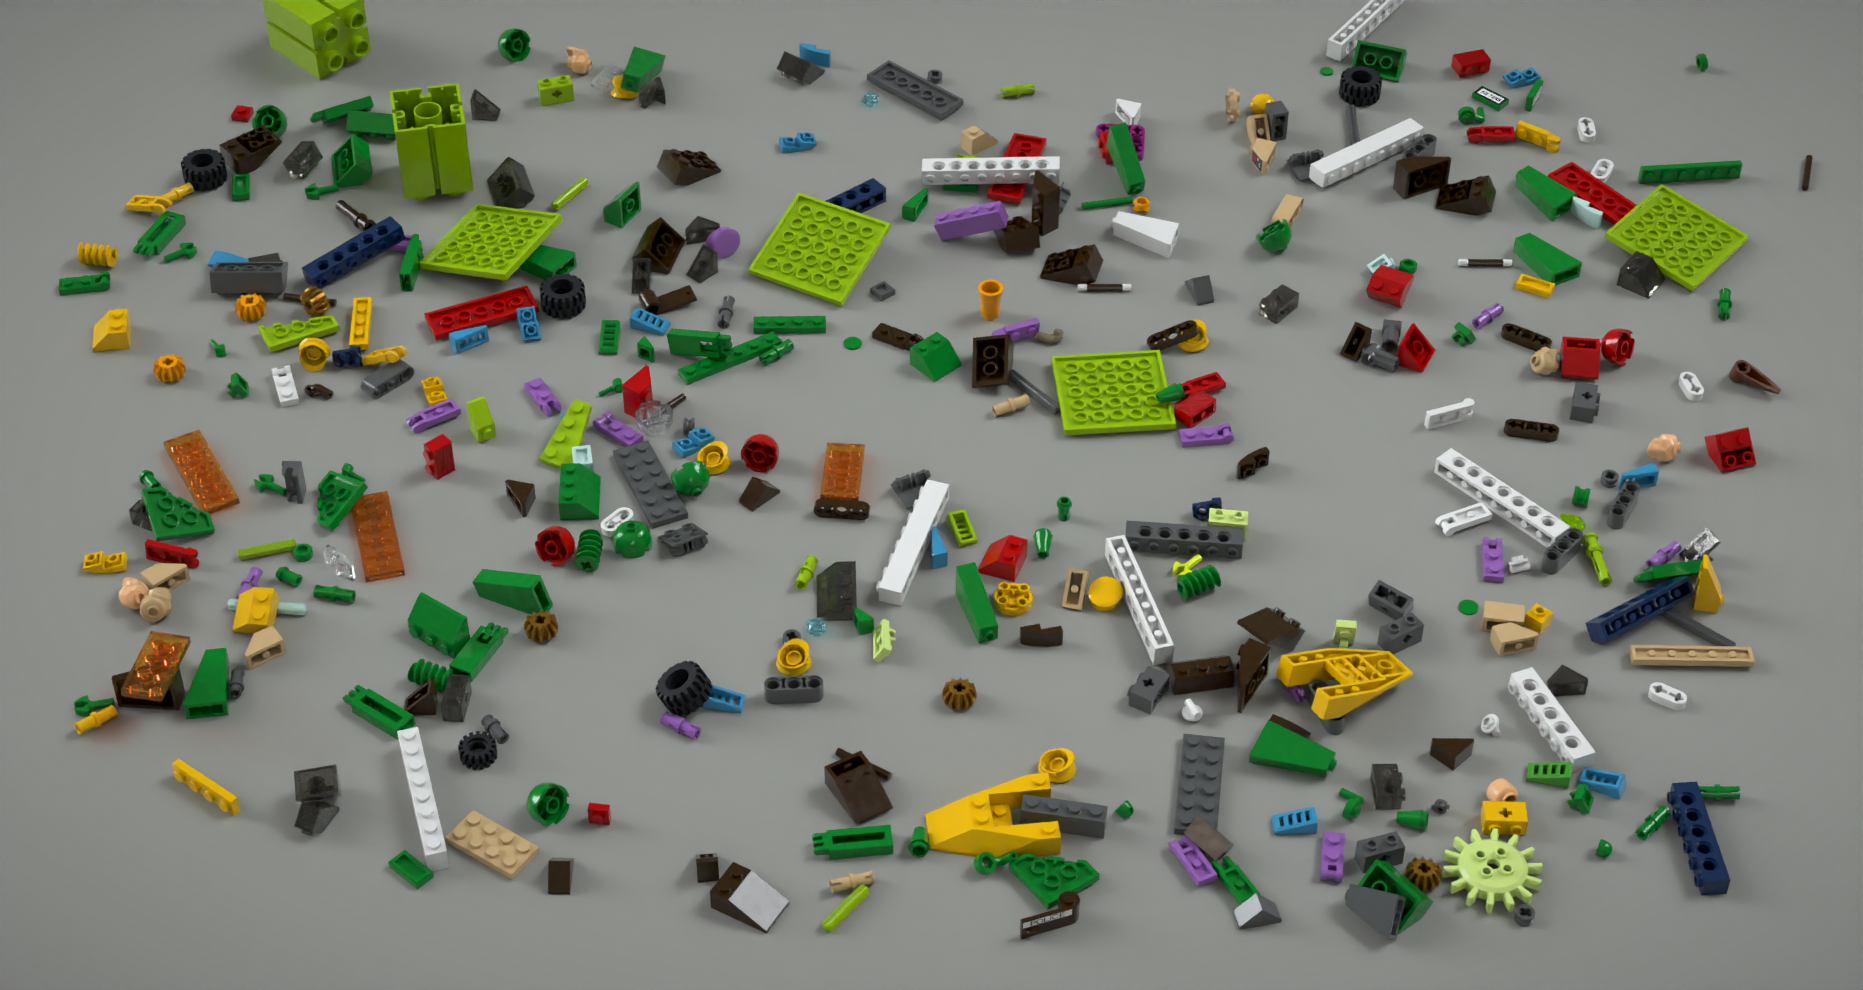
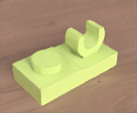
M883 619L873 630V660L878 662L889 656L892 644L896 641V638H893L896 631L889 628V621Z
M1337 619L1333 643H1339V648L1347 649L1348 644H1353L1357 621Z

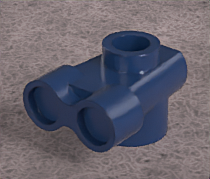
M359 345L332 352V361L337 367H344L345 365H352L353 367L363 366Z
M1221 497L1212 498L1211 501L1193 503V517L1200 521L1207 520L1210 508L1222 509Z

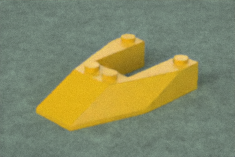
M1325 648L1281 655L1276 677L1287 687L1308 684L1314 679H1321L1323 681L1336 679L1341 683L1340 685L1317 688L1311 709L1322 720L1339 718L1413 676V672L1390 651Z
M1048 773L1028 774L926 813L925 820L930 849L975 857L983 852H989L995 858L1002 857L1011 852H1016L1018 857L1025 853L1034 854V856L1060 854L1061 834L1058 821L1013 825L1010 809L1021 808L1024 794L1051 798V785Z

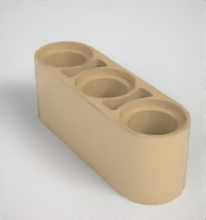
M1287 193L1275 211L1271 223L1277 220L1283 222V219H1286L1290 227H1292L1302 210L1304 198Z

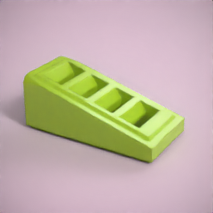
M966 509L947 513L946 522L959 547L978 543ZM970 536V539L962 540V538Z

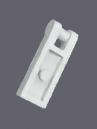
M290 365L284 366L281 369L272 368V376L281 408L300 404Z
M1466 398L1461 403L1426 411L1424 425L1429 430L1471 419L1475 402L1471 398Z
M1483 502L1439 516L1435 523L1449 537L1456 531L1491 520L1492 513Z

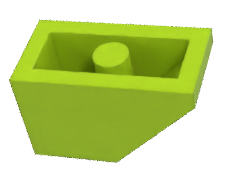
M482 396L466 402L470 431L478 443L495 438V423L485 397Z

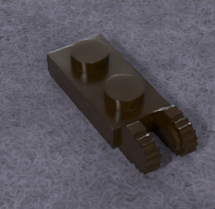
M880 323L872 332L873 339L910 351V347L924 340L922 336L916 333L911 334L884 323Z

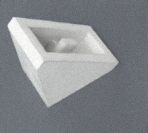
M1116 99L1115 113L1123 123L1137 125L1141 117L1142 103Z

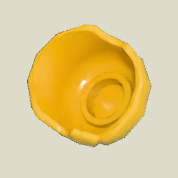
M1264 93L1256 95L1250 104L1251 112L1256 115L1265 114V104L1275 102L1273 97Z

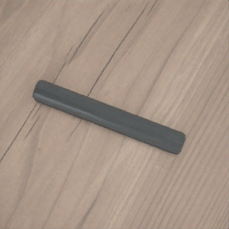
M1348 105L1346 109L1350 146L1360 141L1354 105Z
M1011 370L1010 381L1051 413L1056 415L1060 412V405L1017 371Z
M1669 608L1663 613V616L1716 646H1736V643L1673 608Z

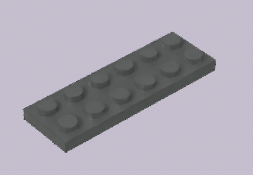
M890 60L867 74L868 81L941 120L963 105L962 98Z
M649 441L613 450V457L652 529L688 518V512Z
M1183 734L1174 834L1185 835V830L1198 815L1217 830L1225 738Z

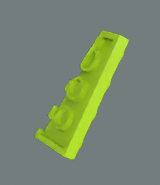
M333 315L309 318L306 322L294 320L292 324L286 325L274 323L273 327L264 328V325L258 326V332L270 353L300 344L301 341L307 338H318L340 331Z
M577 399L573 400L539 458L541 463L561 469V464L573 463L571 447L580 446L583 442V434L585 429H587L592 411L591 404Z

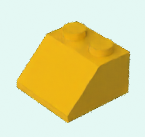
M128 309L109 310L94 325L93 352L130 349L131 322Z
M254 587L239 594L232 631L256 633L271 625L274 627L279 597L275 589Z

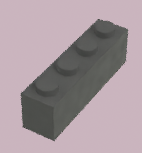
M1024 794L1020 809V824L1058 821L1060 833L1104 839L1108 806Z

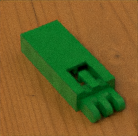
M367 96L315 112L310 117V121L312 123L322 121L324 125L347 118L348 110L371 111L374 104L371 96Z
M165 211L138 240V244L134 247L133 252L136 254L140 253V255L146 254L147 257H151L153 254L159 255L186 225L185 216Z
M418 234L412 235L399 271L401 291H413L420 270L419 262L424 258L421 247L422 242L419 240Z
M672 328L667 333L670 354L719 358L722 354L730 355L734 353L733 348H731V336L722 335L720 332Z
M1702 559L1651 566L1644 569V573L1634 576L1633 582L1644 583L1666 580L1672 577L1698 575Z
M489 622L486 627L480 626L449 664V668L453 670V675L473 682L503 644V639L508 634V628H502L500 625L495 626L492 622Z
M356 685L354 690L348 692L349 695L343 696L344 702L351 706L352 713L397 740V731L409 729L415 725L414 715L369 688L365 689L360 685Z
M890 825L827 830L825 833H815L812 835L814 854H829V860L893 854V839Z

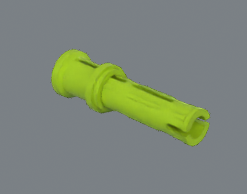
M1587 533L1583 535L1582 544L1586 547L1585 553L1592 560L1600 585L1607 586L1612 583V578L1603 559V548L1598 543L1599 538L1596 533Z

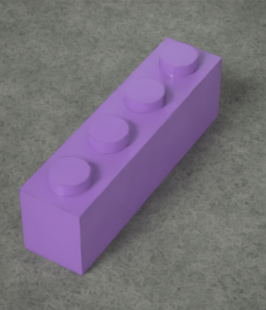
M1002 201L989 202L983 205H974L969 208L937 214L934 227L941 241L1006 228L1009 216Z

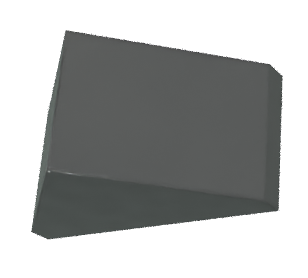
M1209 275L1185 281V285L1197 306L1214 303Z
M1257 893L1233 910L1239 930L1281 923L1282 921L1276 904Z

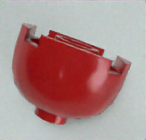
M1621 328L1607 332L1600 341L1603 357L1615 365H1625L1624 361L1627 358H1631L1634 350L1635 339L1631 338L1633 333L1630 330Z
M766 434L753 435L744 443L741 449V459H744L749 469L763 473L775 467L779 459V447L776 441Z
M551 526L537 535L538 538L535 542L536 552L544 562L547 560L552 562L551 566H560L572 557L575 550V541L572 534L566 528Z

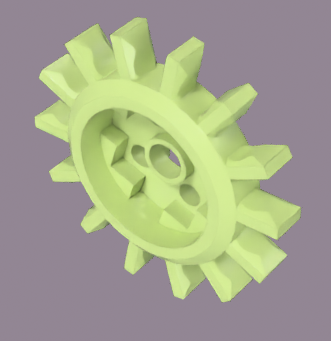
M1493 828L1490 839L1484 840L1481 839L1476 829H1472L1470 836L1471 844L1468 845L1458 836L1454 838L1453 847L1461 852V854L1447 849L1444 852L1443 861L1456 865L1443 866L1442 877H1458V880L1451 883L1450 892L1453 894L1466 889L1469 892L1466 905L1469 907L1475 902L1477 897L1487 900L1485 906L1488 913L1492 912L1495 901H1503L1507 910L1513 912L1515 905L1513 897L1515 896L1527 905L1531 903L1532 894L1524 886L1539 891L1542 882L1541 879L1529 876L1541 874L1542 863L1526 862L1533 858L1535 849L1529 847L1519 852L1516 849L1518 835L1516 834L1509 839L1508 843L1498 840L1499 833L1497 828ZM1488 864H1495L1499 868L1492 869Z

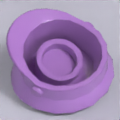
M721 227L708 236L706 245L710 250L714 251L717 257L727 258L738 249L740 235L734 229Z

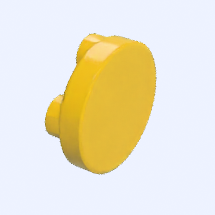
M1001 582L993 595L995 608L1000 613L1008 616L1025 614L1031 609L1033 604L1030 586L1025 583Z

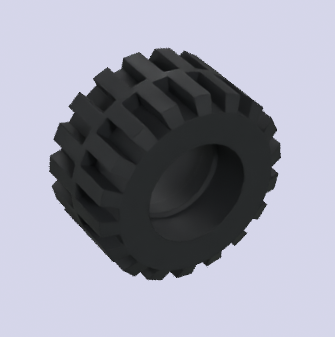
M1353 66L1352 68H1347L1341 74L1340 98L1344 102L1358 107L1370 106L1372 103L1375 104L1380 99L1382 76L1375 69L1369 67Z
M194 150L188 153L187 156H184L181 161L185 184L190 182L196 191L216 189L227 180L225 159L222 153L217 150Z
M570 274L552 275L550 278H546L540 286L541 308L543 312H546V315L552 316V318L559 319L577 316L586 307L584 282L577 278V276H571Z
M683 661L668 668L662 674L656 685V695L669 712L673 715L682 716L683 714L689 715L691 712L697 711L699 707L701 708L709 699L708 696L711 695L713 687L710 679L697 663Z

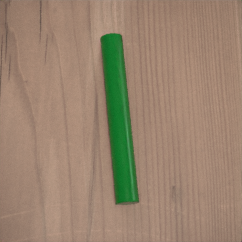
M1130 196L1082 202L1081 209L1133 203V199Z

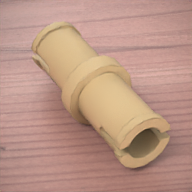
M1027 394L1014 399L1008 398L1005 402L992 405L993 414L997 417L1007 412L1013 413L1016 409L1029 406L1030 399Z
M870 870L855 875L849 873L846 877L830 879L829 885L830 887L833 886L831 892L835 893L847 889L852 891L861 884H874L875 879L871 877L874 874Z

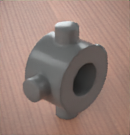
M1438 799L1431 805V809H1434L1438 814H1444L1447 809H1450V805H1447L1445 800Z

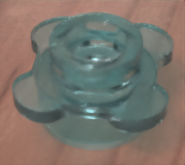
M864 92L862 94L864 97L862 102L866 106L872 107L878 103V93Z
M822 617L807 619L805 621V624L808 626L807 632L812 636L822 635L827 630V627L824 626L825 619Z

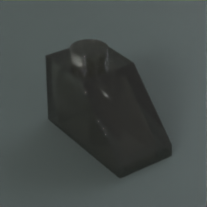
M324 801L302 802L294 827L302 829L301 833L313 836L314 833H322L337 815L340 807Z

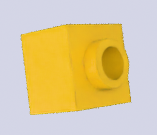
M1536 603L1525 614L1524 625L1541 634L1551 624L1553 612Z

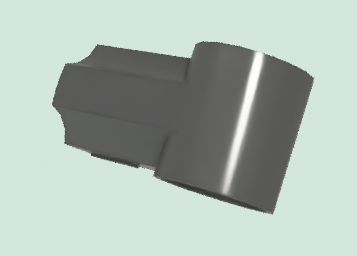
M1384 319L1382 348L1385 351L1392 352L1397 349L1402 321Z
M1371 343L1360 357L1362 363L1366 366L1377 365L1392 372L1396 371L1400 363L1399 357L1383 351L1382 347L1377 343Z

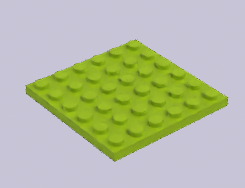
M1661 184L1605 233L1604 238L1693 292L1748 241L1749 236Z
M798 192L749 267V274L843 306L889 233L891 224Z
M475 204L419 262L420 268L507 281L563 221L562 215Z
M1160 350L1051 356L1064 436L1176 429L1172 403H1158L1156 398L1157 392L1168 387Z

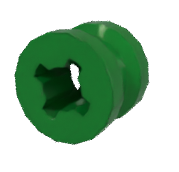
M1575 486L1572 504H1582L1583 507H1587L1591 489H1581L1579 486Z

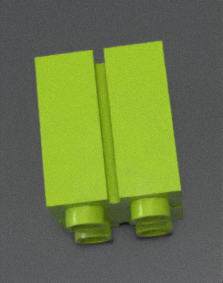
M262 0L265 18L269 20L266 22L270 47L318 79L338 71L343 67L344 62L349 64L371 52L368 27L364 25L367 22L364 0Z
M459 83L427 86V96H422L421 87L389 91L404 199L425 200L430 196L436 195V189H441L442 194L459 196L466 191H474Z

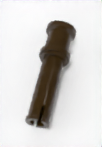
M339 200L335 206L337 207L335 208L352 220L354 226L361 228L362 232L376 225L373 220H369L364 213H358L344 200Z

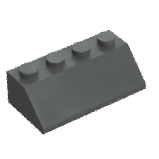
M216 262L210 271L211 293H217V295H227L228 293H235V295H244L246 293L280 295L287 286L288 262Z

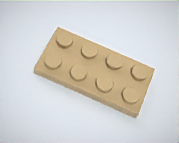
M474 810L445 837L446 843L511 880L540 853L538 846Z

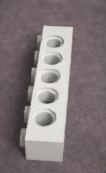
M1533 667L1512 673L1508 683L1509 692L1518 700L1520 707L1529 715L1531 722L1535 723L1540 734L1546 738L1551 749L1557 753L1561 762L1572 763L1571 773L1582 770L1584 767L1593 766L1595 750Z

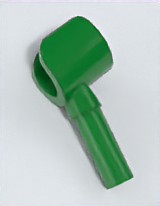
M211 339L210 343L215 349L216 356L226 355L225 345H218Z
M614 379L612 381L613 386L598 392L599 395L603 396L613 391L621 393L623 391L621 379Z
M345 463L343 465L342 475L365 482V478L353 472L354 468L351 464Z

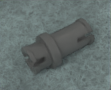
M240 668L232 670L231 680L227 685L228 695L231 698H239L244 690L243 678L245 672Z
M491 714L483 717L481 724L485 726L484 730L491 734L499 744H504L509 739V735L500 726L498 719L493 718Z

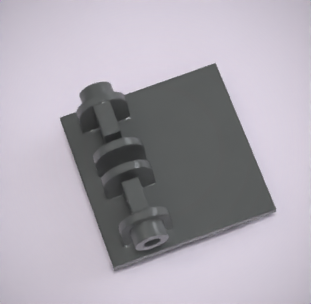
M1319 149L1311 152L1307 151L1306 153H1294L1287 162L1299 181L1309 180L1310 165L1320 160L1324 153Z
M922 469L916 472V474L914 472L911 473V476L907 474L906 476L896 478L890 484L907 510L913 508L914 501L919 499L921 486L924 487L931 474L929 470Z
M694 523L684 524L680 529L668 530L663 535L658 536L659 539L672 547L669 549L670 554L676 557L684 554L685 551L688 553L689 547L693 551L704 547L708 543L706 537L708 533Z

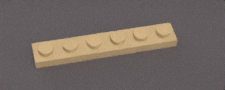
M1630 645L1629 649L1632 665L1753 667L1755 663L1751 647Z

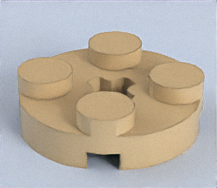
M1227 88L1229 95H1226L1225 101L1226 114H1230V118H1227L1228 122H1236V119H1240V109H1238L1237 102H1240V92H1237L1235 88Z

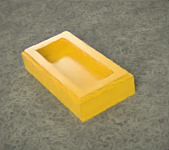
M1525 274L1520 275L1515 285V289L1548 299L1555 288L1554 283Z

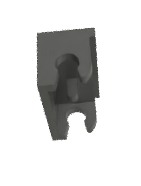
M282 461V475L285 478L287 501L290 502L291 497L297 495V503L303 504L307 488L302 461Z

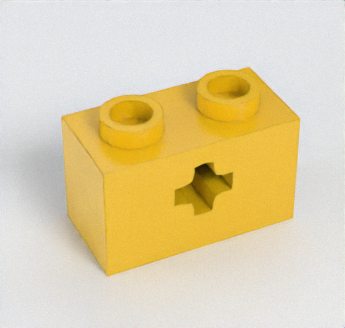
M1483 801L1480 813L1482 834H1491L1493 828L1498 829L1499 835L1526 834L1528 825L1526 802Z

